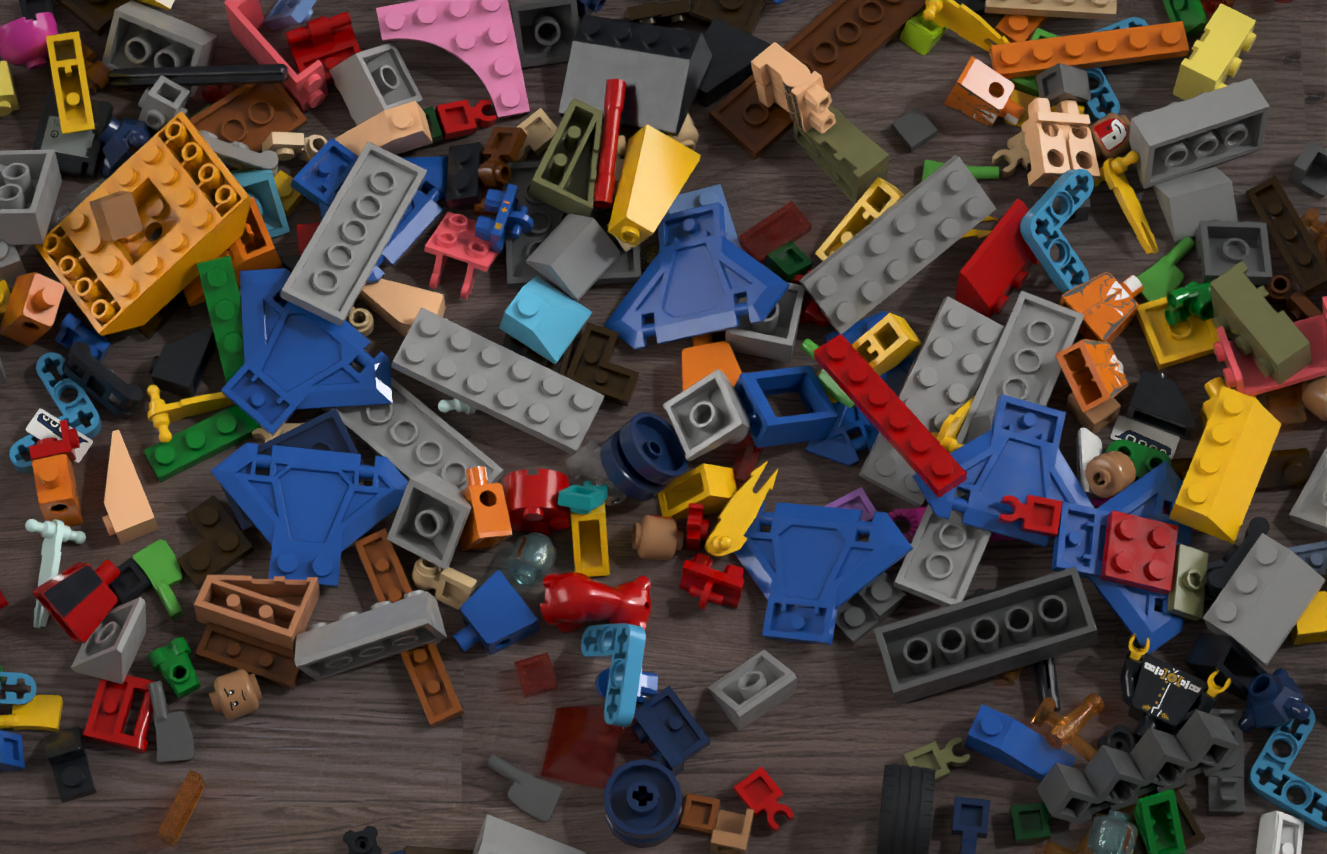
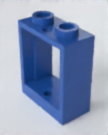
M811 365L740 374L734 386L749 417V434L757 448L826 439L839 417L835 406L828 398ZM798 392L809 413L776 418L765 396Z

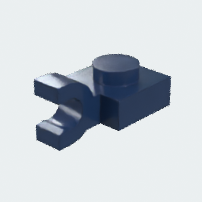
M955 796L951 835L962 836L960 854H976L977 837L987 838L990 800Z

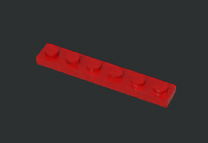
M842 334L814 350V359L938 498L967 480V472Z

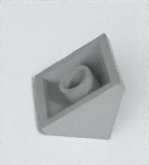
M1216 166L1153 185L1175 244L1179 243L1186 236L1195 239L1200 221L1238 222L1232 180Z
M569 213L527 258L526 263L578 302L621 253L594 218Z
M139 597L111 609L89 639L82 643L71 669L77 673L123 684L146 634L145 600Z
M762 650L707 688L736 729L740 731L795 694L797 677L793 671L770 653Z

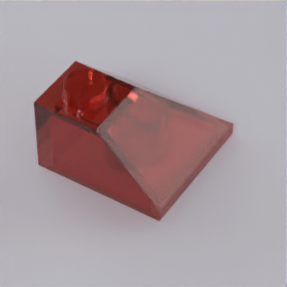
M583 705L557 708L541 776L605 789L607 780L615 771L624 727L607 724L604 719L603 707Z

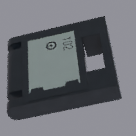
M47 91L32 150L54 149L61 175L82 178L85 168L84 164H87V178L95 180L104 142L98 136L112 118L114 108L111 103L90 99L95 130L62 135L56 95L54 92Z

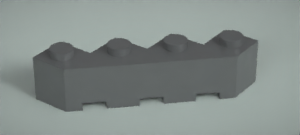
M1195 710L1176 736L1149 727L1130 753L1102 745L1083 771L1055 763L1037 787V790L1052 817L1075 824H1082L1092 820L1091 814L1109 807L1114 812L1137 803L1138 796L1154 790L1160 793L1186 784V778L1202 772L1205 776L1219 772L1239 745L1223 718Z

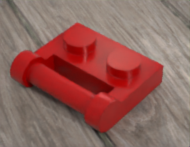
M129 675L126 676L123 684L100 679L84 730V738L126 748L136 753H145L148 745L146 736L154 713L148 683L155 681ZM137 691L145 695L133 735L131 736L123 734L135 692Z

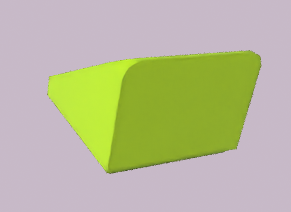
M923 12L906 22L900 35V40L925 56L946 33L948 27L942 28L932 20H925L922 15Z

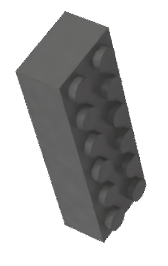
M1076 566L874 629L898 705L1100 643L1097 628Z

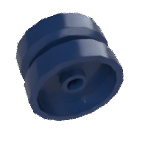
M639 412L631 418L621 429L602 443L600 450L601 463L608 478L620 491L638 501H650L667 487V484H670L685 472L689 462L685 457L686 453L672 425L660 416L650 412Z
M647 759L629 761L614 771L607 780L603 794L606 823L613 835L623 843L638 848L657 846L669 839L678 828L682 813L680 784L673 772L661 763ZM647 802V806H639V803Z

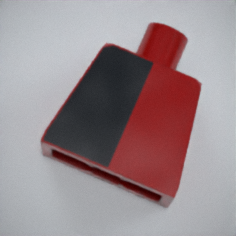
M108 559L95 570L88 563L78 562L31 593L73 642L85 643L117 603V596L108 586L121 573Z

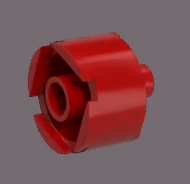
M527 469L507 474L503 478V490L512 531L529 532V537L533 539H545L549 537V532L569 528L571 525L570 507L558 505L559 491L570 486L568 476L550 469H538V475H527Z

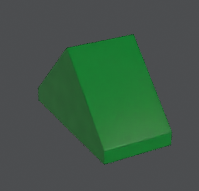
M1170 789L1138 799L1133 815L1147 853H1186L1174 790Z

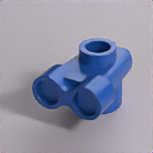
M69 312L60 325L61 329L55 341L67 349L71 348L75 342H84L90 347L91 355L102 362L111 345L107 341L106 335L101 336L95 328L90 329L83 324L82 319Z

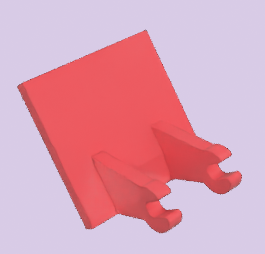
M446 213L424 248V252L436 255L429 288L437 289V284H440L447 258L451 257L468 263L460 298L467 300L468 295H471L478 269L487 272L499 253L491 251V242L475 237L477 221L461 214Z

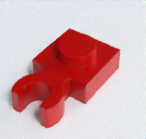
M468 99L436 105L435 112L444 140L475 134L477 125L485 128L494 126L497 116H486L482 113V111L490 110L491 100H481L475 107H470Z
M1011 495L1001 498L1000 503L1010 505L1013 513L1012 515L1000 514L998 516L999 522L1011 524L1018 520L1022 521L1021 531L1050 537L1058 535L1062 501L1027 495L1023 504L1018 498Z
M689 503L686 550L700 551L701 540H707L709 520L703 519V504Z
M762 766L734 786L733 791L748 809L754 810L755 818L762 812L766 814L767 825L774 833L779 831V825L774 821L776 815L783 814L790 822L794 819L791 808L777 802L783 797V792Z

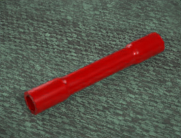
M609 79L606 82L605 114L598 173L596 175L593 206L601 209H608L613 206L616 155L621 113L624 108L626 82L621 79Z

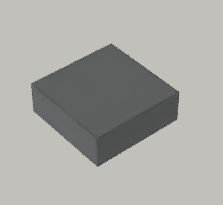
M919 107L893 122L891 129L910 152H913L937 136L938 133L936 127Z

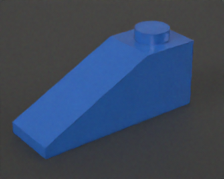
M983 704L976 715L965 743L966 748L1040 781L1045 778L1055 763L1072 767L1076 759L1075 756L1015 718Z

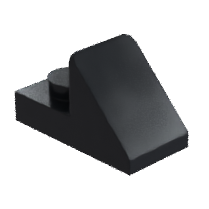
M79 726L45 736L47 759L52 766L62 803L97 793Z

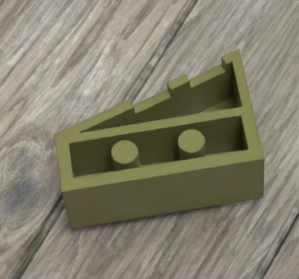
M572 98L531 181L528 196L567 214L571 213L590 217L594 202L593 196L603 111Z
M830 105L828 109L835 115L836 123L831 128L821 134L812 127L805 133L794 122L793 138L855 205L877 177L885 181L887 180L890 155L847 120L836 107Z
M1241 261L1210 282L1214 314L1212 322L1215 328L1223 326L1225 333L1234 341L1238 351L1244 356L1249 355L1256 362L1258 369L1264 376H1271L1280 385L1312 363L1310 342L1283 310L1277 313L1265 299L1269 293L1263 285L1256 288L1246 276L1248 267Z

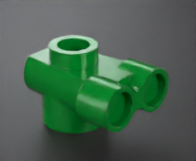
M1194 281L1186 285L1185 288L1180 287L1168 292L1166 295L1168 308L1164 312L1168 324L1171 326L1186 321L1188 317L1194 314L1201 320H1208L1214 317L1210 282L1212 281L1202 284Z
M184 637L176 638L165 647L155 649L147 655L153 670L161 672L178 698L190 695L201 687L188 656L191 653V649ZM180 673H186L181 679L175 678Z

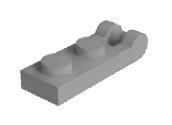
M199 131L225 166L237 170H272L274 177L278 173V155L274 151L265 150L262 153L249 150V147L241 142L231 141L227 143L218 140V137L211 132Z

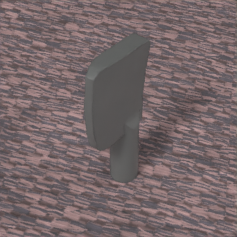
M162 681L148 683L154 711L157 761L193 759L195 756L194 739L185 712L168 713Z
M492 754L486 766L514 782L508 791V798L527 814L543 822L549 821L561 798L563 788L543 781L524 770H520L497 755Z

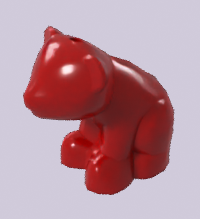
M579 572L549 573L545 576L543 585L546 591L544 603L540 604L541 614L549 625H556L563 634L579 629L582 623L606 619L610 624L627 623L641 626L646 630V623L651 614V597L649 593L651 583L646 576H639L634 581L624 582L614 588L590 580L587 575Z

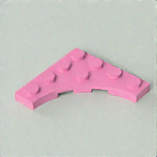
M415 0L376 8L383 42L395 40L415 41L443 48L467 64L478 75L492 99L498 119L530 113L508 0Z

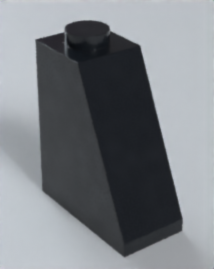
M716 17L704 35L712 58L692 102L694 105L698 103L706 108L753 74L751 61L771 45Z

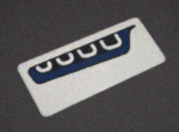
M43 409L37 411L26 427L28 433L40 440L51 437L57 438V440L63 439L59 422L61 420ZM78 432L80 448L75 449L76 460L74 461L77 463L81 461L93 443V440Z
M1121 415L1117 417L1110 436L1113 440L1126 439L1162 451L1170 459H1173L1180 440L1179 436Z

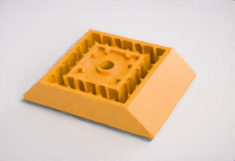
M180 111L45 236L43 244H36L35 247L101 336L145 325L199 275L197 262L218 258L240 238L244 232L251 197L188 117ZM118 191L131 192L143 230L115 241L102 240L89 202ZM162 227L161 236L152 241L153 232L157 228Z

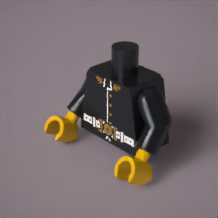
M1136 633L1132 634L1129 638L1131 653L1126 655L1120 675L1123 701L1129 706L1127 715L1139 721L1133 736L1139 741L1149 727L1174 735L1177 729H1182L1195 710L1209 714L1219 699L1217 694L1224 692L1230 686L1231 679L1229 678L1225 682L1224 687H1219L1214 682V677L1218 674L1219 670L1213 672L1208 677L1207 682L1151 655L1146 654L1143 659L1141 655L1148 652L1150 639L1147 637L1146 645L1143 648H1136L1133 645Z

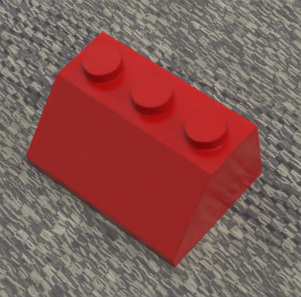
M1017 198L959 272L955 300L989 319L994 312L999 315L1010 299L1008 294L1013 288L1017 290L1021 288L1029 275L1026 272L1033 263L1035 265L1040 263L1020 233L1021 220L1029 211L1020 199Z

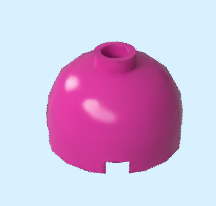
M53 13L35 14L36 21L34 19L26 20L25 17L0 26V56L12 65H27L28 70H34L46 65L45 58L49 57L46 36L59 34Z

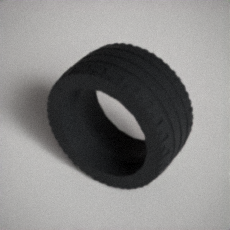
M898 764L885 765L876 854L929 853L935 787L934 769Z

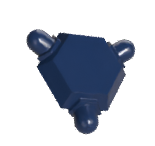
M113 117L98 136L104 142L102 149L106 156L101 169L103 178L108 179L147 143L150 137V127L147 126L145 121L125 118L120 122Z
M1279 668L1274 671L1273 675L1267 673L1260 674L1250 682L1246 709L1243 711L1244 715L1238 721V727L1243 733H1248L1254 727L1271 729L1288 725L1294 718L1305 720L1310 716L1309 707L1303 704L1304 696L1294 679L1288 676L1286 670Z

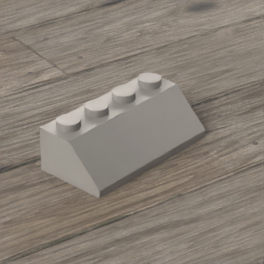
M1252 78L1231 83L1226 87L1211 92L1201 93L1196 97L1181 102H1173L1166 107L1151 112H1143L1131 118L1129 142L1132 151H1136L1140 157L1135 165L1143 189L1262 149L1270 106Z
M416 590L405 594L403 600L391 603V601L379 602L371 606L372 610L360 614L359 612H349L341 615L339 621L330 624L316 623L306 628V632L296 635L295 665L298 669L318 681L445 639L447 636L437 599L428 591Z

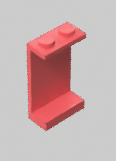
M226 0L224 5L231 33L259 65L284 64L288 67L289 78L282 85L298 108L304 113L308 109L315 108L323 103L326 96L329 95L323 64L317 60L297 75L257 30L264 25L260 0Z
M1327 296L1322 297L1323 314L1293 322L1310 342L1312 363L1280 385L1271 376H1264L1258 369L1256 362L1249 355H1242L1236 348L1233 340L1228 341L1223 326L1216 328L1218 342L1213 343V348L1217 361H1224L1226 368L1223 369V374L1227 387L1234 388L1235 391L1251 397L1327 375Z

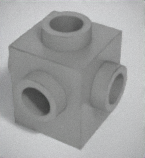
M161 75L151 90L147 88L138 103V106L142 108L138 120L145 121L148 127L159 132L180 111L187 116L188 110L184 107L190 90Z

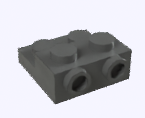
M1219 220L1199 222L1195 238L1198 263H1201L1203 283L1215 280L1243 261L1248 267L1246 276L1252 284L1270 285L1272 268L1267 223Z
M885 572L838 608L835 628L852 646L904 604L906 594L903 590L894 587L896 574L892 573L888 576Z

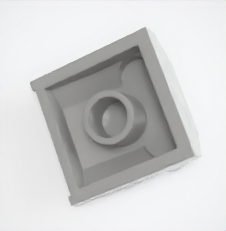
M719 369L663 404L688 461L715 449L725 442L731 444L738 443L747 436L750 430L749 417L736 389L727 376Z

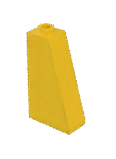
M648 124L628 139L608 233L633 247H636L652 235L700 161L701 155Z

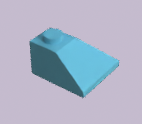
M272 170L230 171L250 197H254L270 237L290 232Z
M535 276L521 288L505 310L499 328L556 365L592 315V311L538 276Z

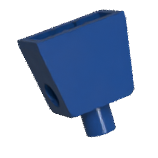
M498 570L459 609L460 616L466 626L453 634L452 639L463 653L479 642L486 652L492 655L537 633L540 630L539 621L500 570Z

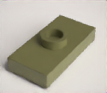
M1183 544L1176 545L1167 612L1193 621L1203 618L1208 553Z

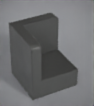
M1058 63L1036 76L1039 98H1048L1050 108L1068 98L1084 103L1091 100L1087 71Z
M1310 140L1293 165L1289 180L1320 198H1324L1327 194V149Z

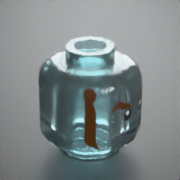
M536 532L529 533L516 540L507 561V566L514 575L515 580L520 584L527 586L543 583L545 576L551 573L557 558V551L547 536Z
M1109 810L1108 816L1099 815L1095 817L1087 841L1089 850L1094 852L1093 854H1133L1138 829L1129 822L1130 815Z

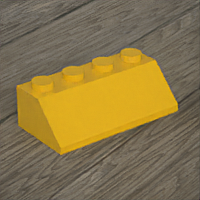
M1222 385L1169 519L1231 544L1235 543L1281 427V423L1255 398Z

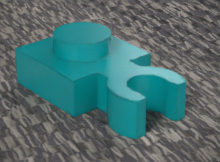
M590 480L584 481L583 486L573 484L559 491L558 505L570 507V511L573 513L588 514L591 510L604 504V500L608 499L609 484L595 486L592 485L593 481Z

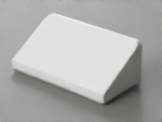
M1080 428L1075 441L1077 480L1089 500L1105 499L1092 493L1085 477L1087 464L1094 457L1102 454L1101 439L1088 429Z
M1279 811L1262 814L1259 822L1256 854H1301L1304 820Z

